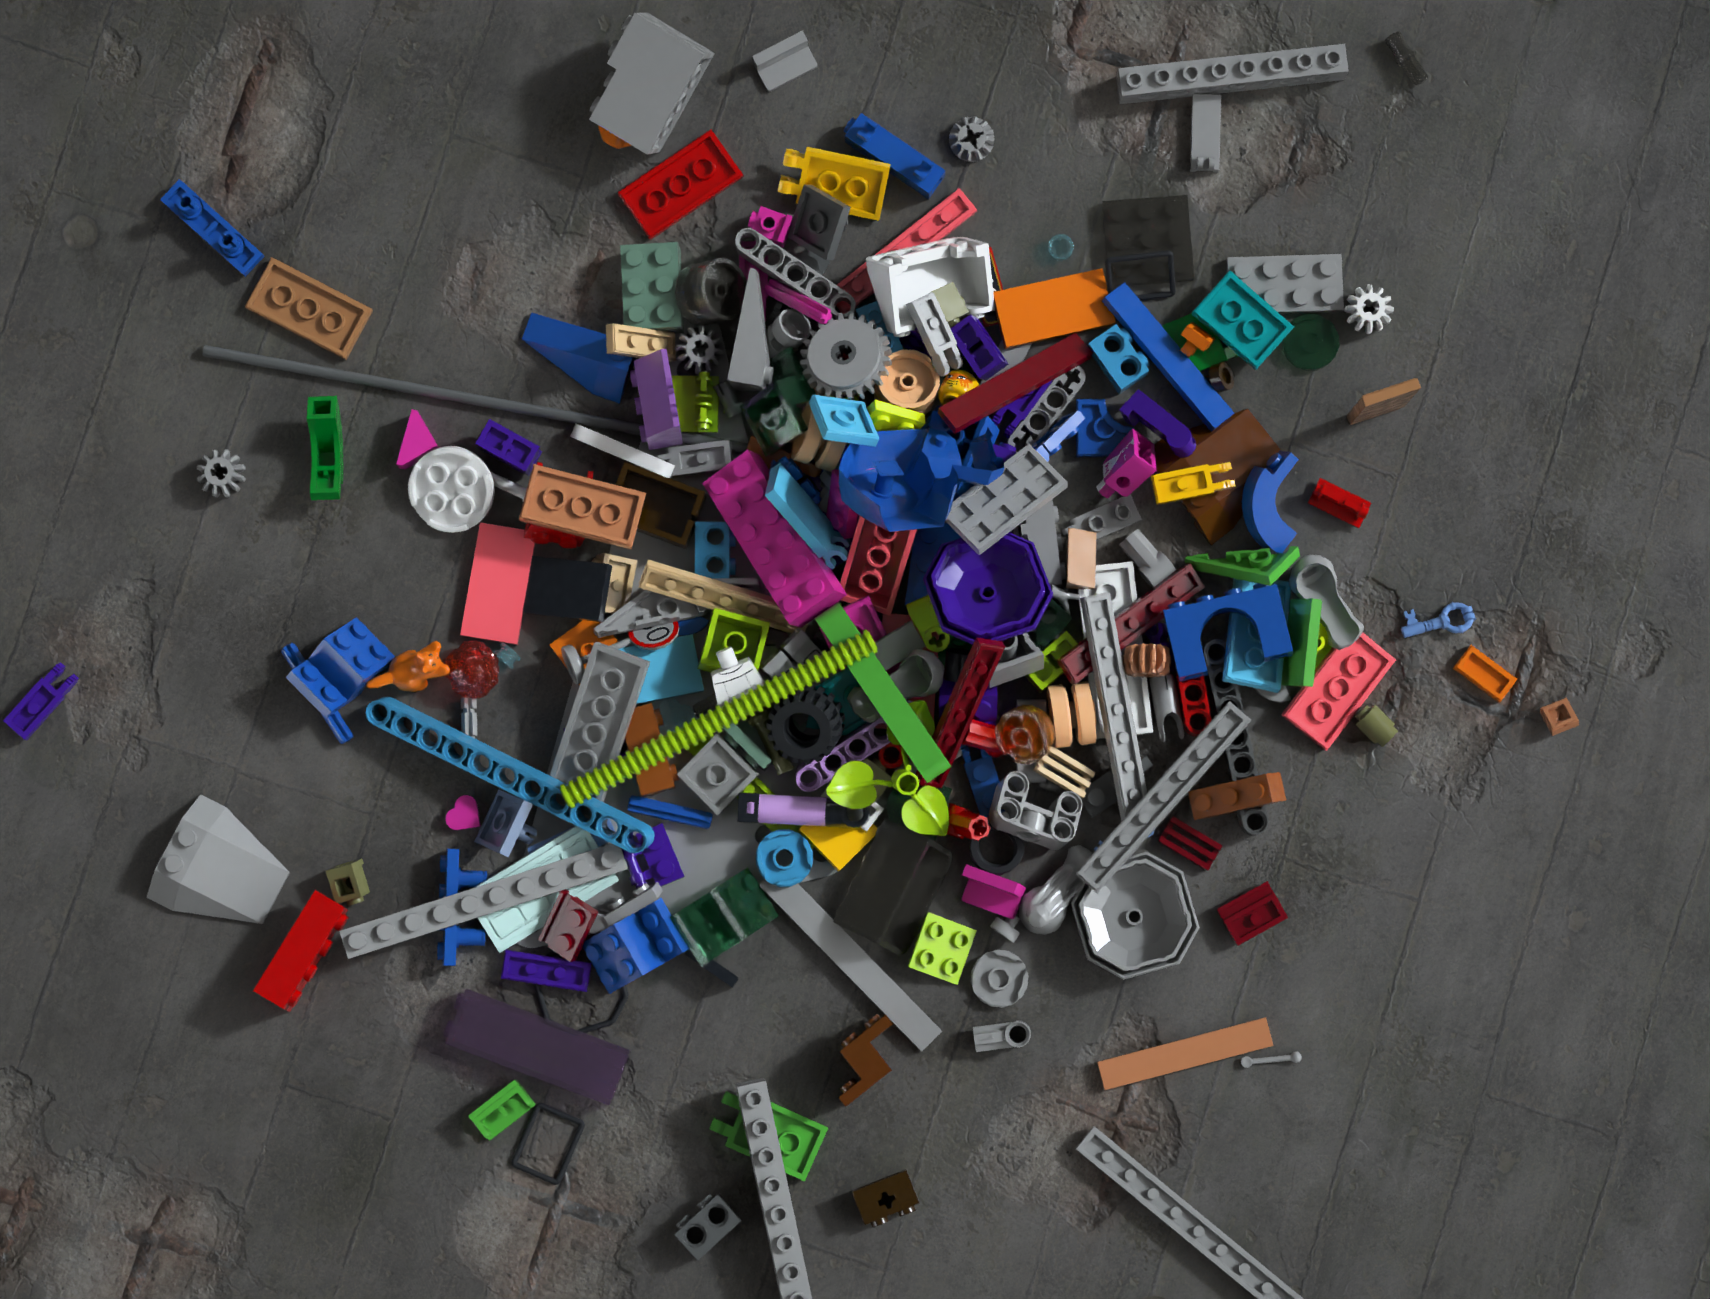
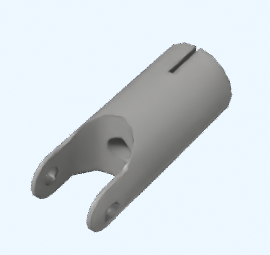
M1170 674L1150 678L1151 694L1161 741L1165 742L1163 722L1166 715L1173 717L1176 721L1179 737L1183 739L1184 729L1175 675Z

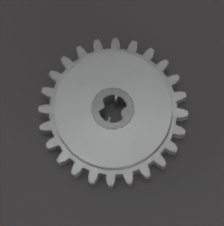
M852 312L848 319H845L843 314L839 313L838 320L831 318L826 325L818 322L820 329L817 332L815 330L809 331L812 340L804 339L803 341L808 349L800 351L802 357L805 358L800 361L802 368L805 369L802 373L805 379H809L808 384L810 387H816L815 390L820 396L825 393L827 397H834L835 395L836 398L844 399V397H848L849 400H854L855 395H859L862 400L865 399L864 392L867 390L872 394L875 393L873 385L875 383L880 386L883 385L880 377L881 375L888 376L889 372L885 366L892 365L891 359L887 357L892 355V350L890 346H887L890 342L887 336H883L885 334L881 327L876 328L877 325L873 319L867 323L865 315H861L856 320ZM848 355L849 359L844 360L843 357Z

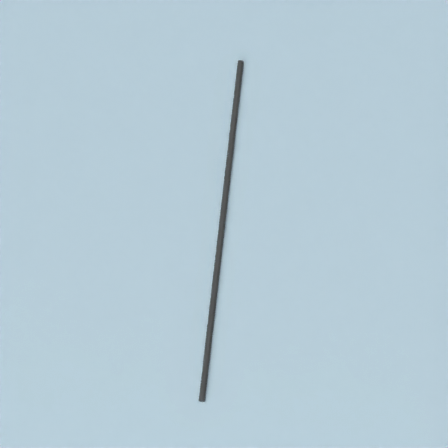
M204 345L203 356L635 435H640L639 426L644 425ZM681 432L683 443L690 445L727 440ZM730 440L732 452L740 454L745 452L748 443Z

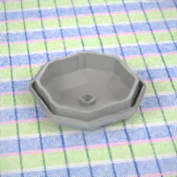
M1149 852L1131 856L1098 894L1082 882L1071 902L1087 960L1123 980L1180 964L1200 928L1183 871ZM1131 912H1137L1140 915L1138 922H1131L1129 920Z

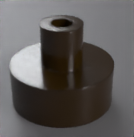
M1226 362L1212 365L1209 369V375L1205 376L1207 381L1219 393L1231 390L1234 386L1233 372Z

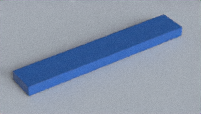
M1125 282L1103 298L1102 302L1128 331L1211 432L1234 414L1232 409L1186 354L1180 351L1181 348Z

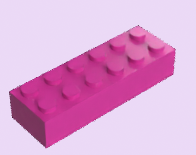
M746 450L702 484L790 625L802 628L847 594L831 568L826 565L825 559L823 557L818 558L767 499L765 492L769 480V469L759 454Z

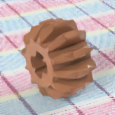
M1153 643L1127 646L1124 649L1123 655L1125 674L1141 678L1166 676L1169 674L1171 666L1170 648Z

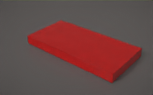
M711 129L618 192V195L649 240H652L742 179L744 175Z

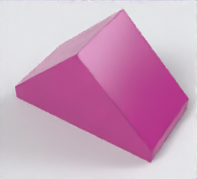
M411 409L396 463L400 469L404 470L416 464L428 452L439 448L417 410Z

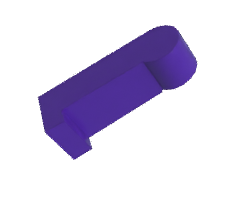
M1139 389L1119 409L1124 420L1129 425L1134 427L1138 422H1141L1168 443L1176 456L1185 458L1195 451L1196 441L1192 437L1191 431Z

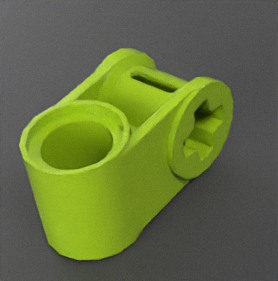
M929 595L906 604L908 613L926 647L934 652L946 649L950 642V636L941 630ZM936 631L938 635H941V639L937 640L935 637H932V632Z

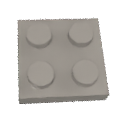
M717 733L677 775L718 816L759 773Z

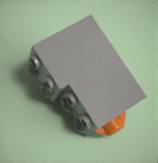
M647 12L634 13L633 16L629 15L621 28L624 31L619 41L615 40L608 51L607 55L610 58L607 64L615 68L616 71L609 73L603 85L606 89L602 97L598 96L590 107L592 115L589 120L598 125L601 138L608 145L616 149L634 146L649 155L659 153L715 53Z

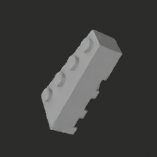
M1052 499L1019 524L1018 530L1019 537L1034 543L1049 583L1061 587L1062 580L1066 579L1065 563H1060L1058 551H1063L1061 534H1056L1055 523H1059L1058 508L1053 506Z

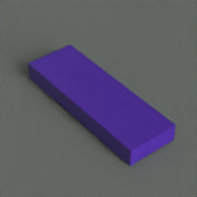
M505 950L501 979L588 992L592 963L581 961L569 962L562 958Z

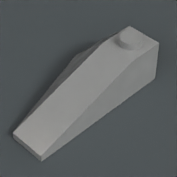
M750 268L727 381L738 391H765L766 384L771 383L773 367H770L760 276L756 269Z

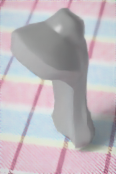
M1305 555L1292 567L1289 578V586L1292 592L1299 599H1321L1320 623L1326 629L1328 645L1338 650L1351 646L1362 635L1364 626L1354 617L1349 607L1340 597L1333 564L1321 555Z
M914 649L902 661L898 670L889 674V676L906 700L912 697H925L936 693L942 686L944 666L933 652ZM854 686L847 697L852 710L863 721L875 722L881 715L862 687Z
M1081 845L1069 848L1064 864L1054 872L1047 882L1023 895L1019 906V919L1029 932L1046 935L1059 929L1066 917L1069 903L1073 900L1083 882L1075 873L1092 855L1090 850Z

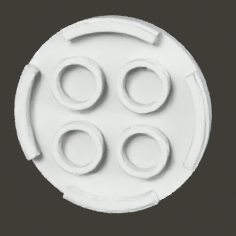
M444 446L428 452L415 464L409 477L408 495L412 507L414 506L416 512L427 522V525L439 531L454 533L468 530L478 524L488 514L494 500V481L489 468L479 456L462 447Z

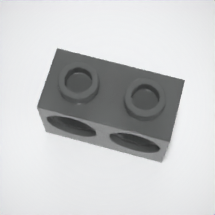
M719 1193L714 1198L709 1194L697 1205L700 1211L696 1215L691 1217L687 1214L675 1225L679 1230L674 1235L697 1261L742 1220ZM721 1207L725 1211L724 1221L720 1223L711 1221L709 1218L711 1208ZM695 1226L701 1228L704 1233L703 1240L698 1243L691 1242L687 1236L689 1228Z

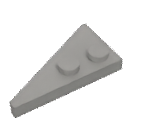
M644 590L594 628V633L600 638L706 615L707 608Z

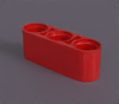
M1175 666L1174 675L1184 730L1191 736H1199L1211 722L1204 676L1179 682ZM1187 687L1197 688L1200 693L1198 701L1193 702L1186 698L1185 690ZM1199 715L1203 718V729L1195 730L1191 727V716Z

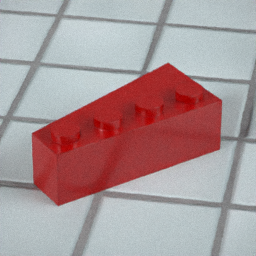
M315 890L253 991L290 1012L299 1001L306 983L310 982L315 975L319 960L322 956L325 957L332 947L333 942L331 939L336 930L341 931L349 918L346 916L348 910Z

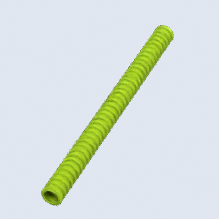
M865 629L862 635L859 636L857 633L854 635V639L847 638L846 643L839 642L838 647L834 648L832 646L830 651L826 652L824 650L822 655H814L813 660L810 661L808 658L805 660V664L798 663L797 668L791 667L789 672L785 673L783 671L781 676H773L772 681L769 682L767 679L764 681V685L757 684L756 689L750 688L748 693L742 692L740 697H732L731 702L726 700L723 706L718 704L715 706V710L708 709L707 714L701 713L699 718L693 717L691 722H683L682 727L677 725L674 731L667 730L666 735L660 734L658 739L652 738L650 743H642L641 748L636 746L633 752L628 750L625 756L619 755L617 760L611 759L609 764H601L600 769L595 767L592 773L587 771L584 777L579 775L576 781L570 780L568 785H560V791L565 802L573 809L576 807V803L583 804L584 799L590 800L592 795L598 796L600 791H608L609 786L614 788L617 782L622 784L625 778L632 779L633 774L639 775L641 770H649L650 765L655 767L658 761L663 763L666 757L671 759L674 753L680 754L682 749L688 750L690 745H698L697 741L701 740L704 742L707 736L712 738L715 732L721 733L723 728L729 729L731 724H739L738 721L740 719L745 721L747 720L746 716L751 715L753 717L755 716L754 712L759 711L761 713L764 707L770 708L772 703L778 704L780 699H788L787 695L791 694L794 696L796 695L795 691L800 690L802 692L804 691L803 687H811L813 682L819 683L823 677L825 679L829 678L828 674L832 673L835 675L837 674L836 670L841 669L843 671L845 670L844 666L849 665L851 667L854 661L860 662L862 657H870L869 654L871 652L874 654L878 653V648L870 632Z

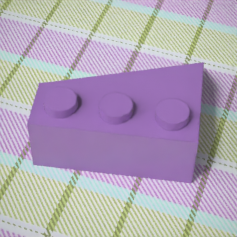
M660 349L635 360V370H630L632 387H638L640 396L634 398L637 415L643 414L644 425L639 426L642 443H648L649 450L683 445L667 349Z

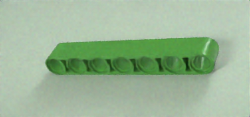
M839 602L814 618L834 648L839 646V642L846 643L847 638L854 639V635L857 633L859 636L861 635ZM873 652L869 654L870 657L868 658L862 657L860 662L854 661L851 667L846 665L927 783L952 767Z

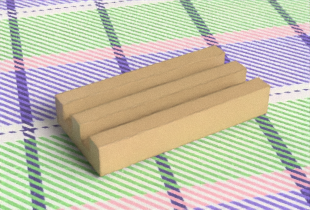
M1051 745L1044 746L1033 771L1066 791L1075 792L1080 798L1085 797V789L1089 788L1091 784L1089 781L1096 773ZM1048 754L1054 757L1055 759L1059 760L1060 762L1064 763L1065 765L1069 766L1070 768L1074 769L1075 771L1079 772L1083 775V777L1079 776L1078 774L1074 773L1073 771L1069 770L1068 768L1049 758ZM1045 763L1061 774L1074 780L1079 784V787L1074 786L1073 784L1069 783L1068 781L1064 780L1063 778L1044 768L1043 764Z

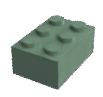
M678 242L620 245L624 325L684 333L681 249Z

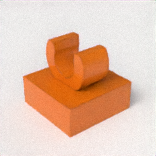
M1192 322L1180 334L1187 339V342L1180 351L1188 357L1193 355L1198 348L1204 352L1211 346L1215 338Z

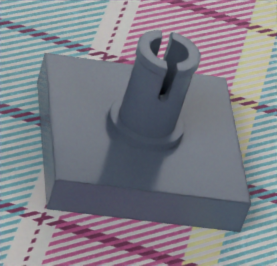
M498 789L474 842L506 857H509L517 839L530 845L534 839L525 835V833L536 836L537 829L525 824V821L533 804Z

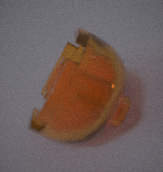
M1020 705L1010 709L1001 717L1000 722L995 728L996 742L1005 756L1009 754L1015 758L1014 762L1030 765L1040 761L1052 748L1055 740L1054 724L1044 710L1033 705Z

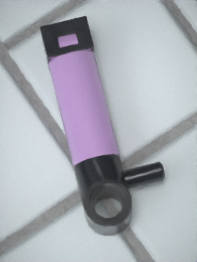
M739 793L737 822L861 828L867 824L871 813L869 807L862 808L863 817L861 820L853 822L848 818L849 808L835 803L829 797Z

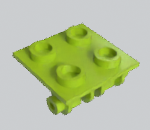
M699 372V376L671 375L681 432L718 433L719 398L713 386L719 383V376H710L709 372Z
M927 912L923 919L924 922L920 933L917 936V942L914 944L915 947L909 959L908 967L958 985L977 930Z

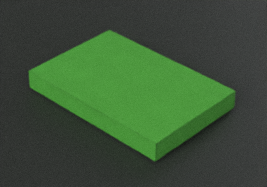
M1290 599L1287 627L1293 647V656L1284 658L1281 683L1283 686L1312 687L1314 684L1322 608L1321 599Z

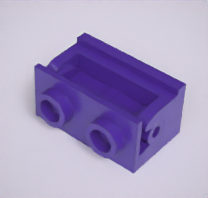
M491 419L488 420L475 443L479 450L527 476L531 473L533 464H536L542 453L539 450L540 446Z

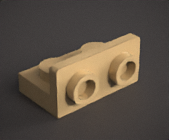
M607 553L597 554L592 562L612 565L605 613L613 614L630 601L637 560Z

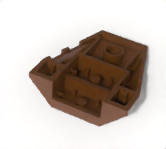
M1249 409L1234 413L1212 432L1205 424L1190 428L1191 435L1196 441V449L1188 457L1176 456L1169 444L1163 439L1155 444L1156 471L1153 473L1154 475L1205 464L1211 466L1231 463V470L1225 473L1211 474L1212 483L1234 480L1236 487L1214 491L1213 494L1179 500L1194 518L1195 522L1193 524L1211 546L1230 532L1243 515V489L1253 467L1267 468L1266 463L1269 458L1281 451Z

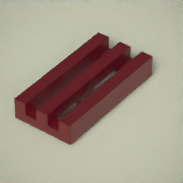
M1172 816L1158 840L1159 843L1206 871L1210 869L1211 864L1222 848L1221 844ZM1176 825L1214 848L1213 851H1208L1172 829L1173 826ZM1171 835L1208 857L1207 861H1202L1167 840V836Z

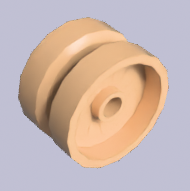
M904 349L892 353V355L888 356L892 361V365L885 366L889 375H881L882 386L875 383L874 399L926 415L931 411L940 386V375L935 371L931 359L926 354L916 350Z
M808 402L795 431L791 458L808 464L814 458L817 468L832 472L842 456L846 443L823 440Z
M1088 681L1072 684L1070 688L1071 701H1068L1066 688L1062 684L1047 686L1049 718L1053 743L1056 749L1071 746L1073 742V728H1075L1076 738L1080 745L1096 744V712Z

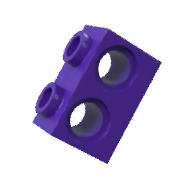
M970 314L950 328L956 339V345L978 378L986 381L1009 365L977 317Z

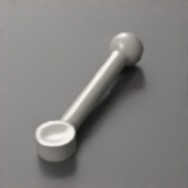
M1297 1051L1292 1052L1291 1055L1253 1059L1245 1056L1241 1059V1065L1249 1068L1252 1064L1282 1061L1298 1063L1301 1061L1302 1056Z

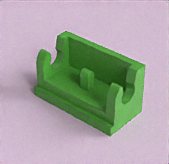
M515 1079L468 1117L482 1135L491 1141L533 1108L536 1103L520 1082Z

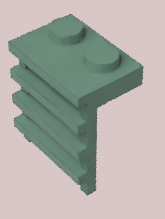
M740 719L738 721L739 724L735 725L733 723L730 725L731 728H723L726 733L723 738L734 749L739 746L747 754L744 759L755 770L760 767L765 772L769 768L772 760L758 732L746 720ZM793 719L796 728L804 733L807 729V721L801 726Z

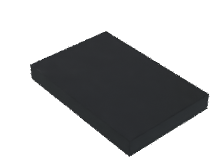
M532 556L523 612L533 615L603 622L612 565Z

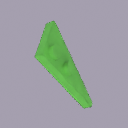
M1289 546V550L1286 553L1271 554L1270 548L1254 551L1226 552V558L1209 559L1207 553L1187 556L1185 564L1191 563L1196 571L1271 586L1300 557L1298 546Z

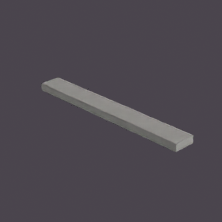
M1110 592L1080 598L1122 822L1147 794L1111 596Z
M1229 701L1075 875L1098 894L1247 727L1251 719Z
M764 880L759 885L921 1052L942 1032L799 884L791 887H778Z

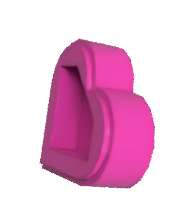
M463 795L456 800L455 808L449 810L446 814L445 821L448 827L453 830L481 827L478 804L473 797Z

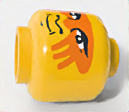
M953 370L944 378L938 390V398L941 404L945 405L979 386V383L969 372Z

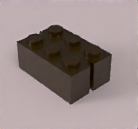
M624 462L616 485L646 493L637 532L687 550L695 529V522L692 521V518L695 520L699 519L707 497L706 492Z

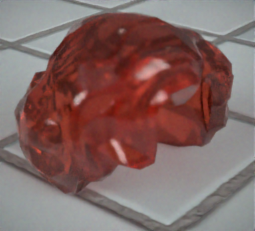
M477 640L465 641L442 660V663L450 668L449 674L445 677L451 682L453 691L464 698L480 699L488 695L489 691L498 683L500 672L499 660L484 642Z

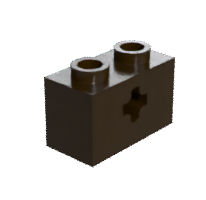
M906 1169L852 1190L864 1224L871 1223L872 1228L888 1222L887 1216L896 1212L901 1217L916 1211L914 1205L919 1204ZM887 1192L889 1196H895L896 1199L891 1201V1207L887 1208L885 1204L879 1205L878 1201L882 1199L881 1193Z

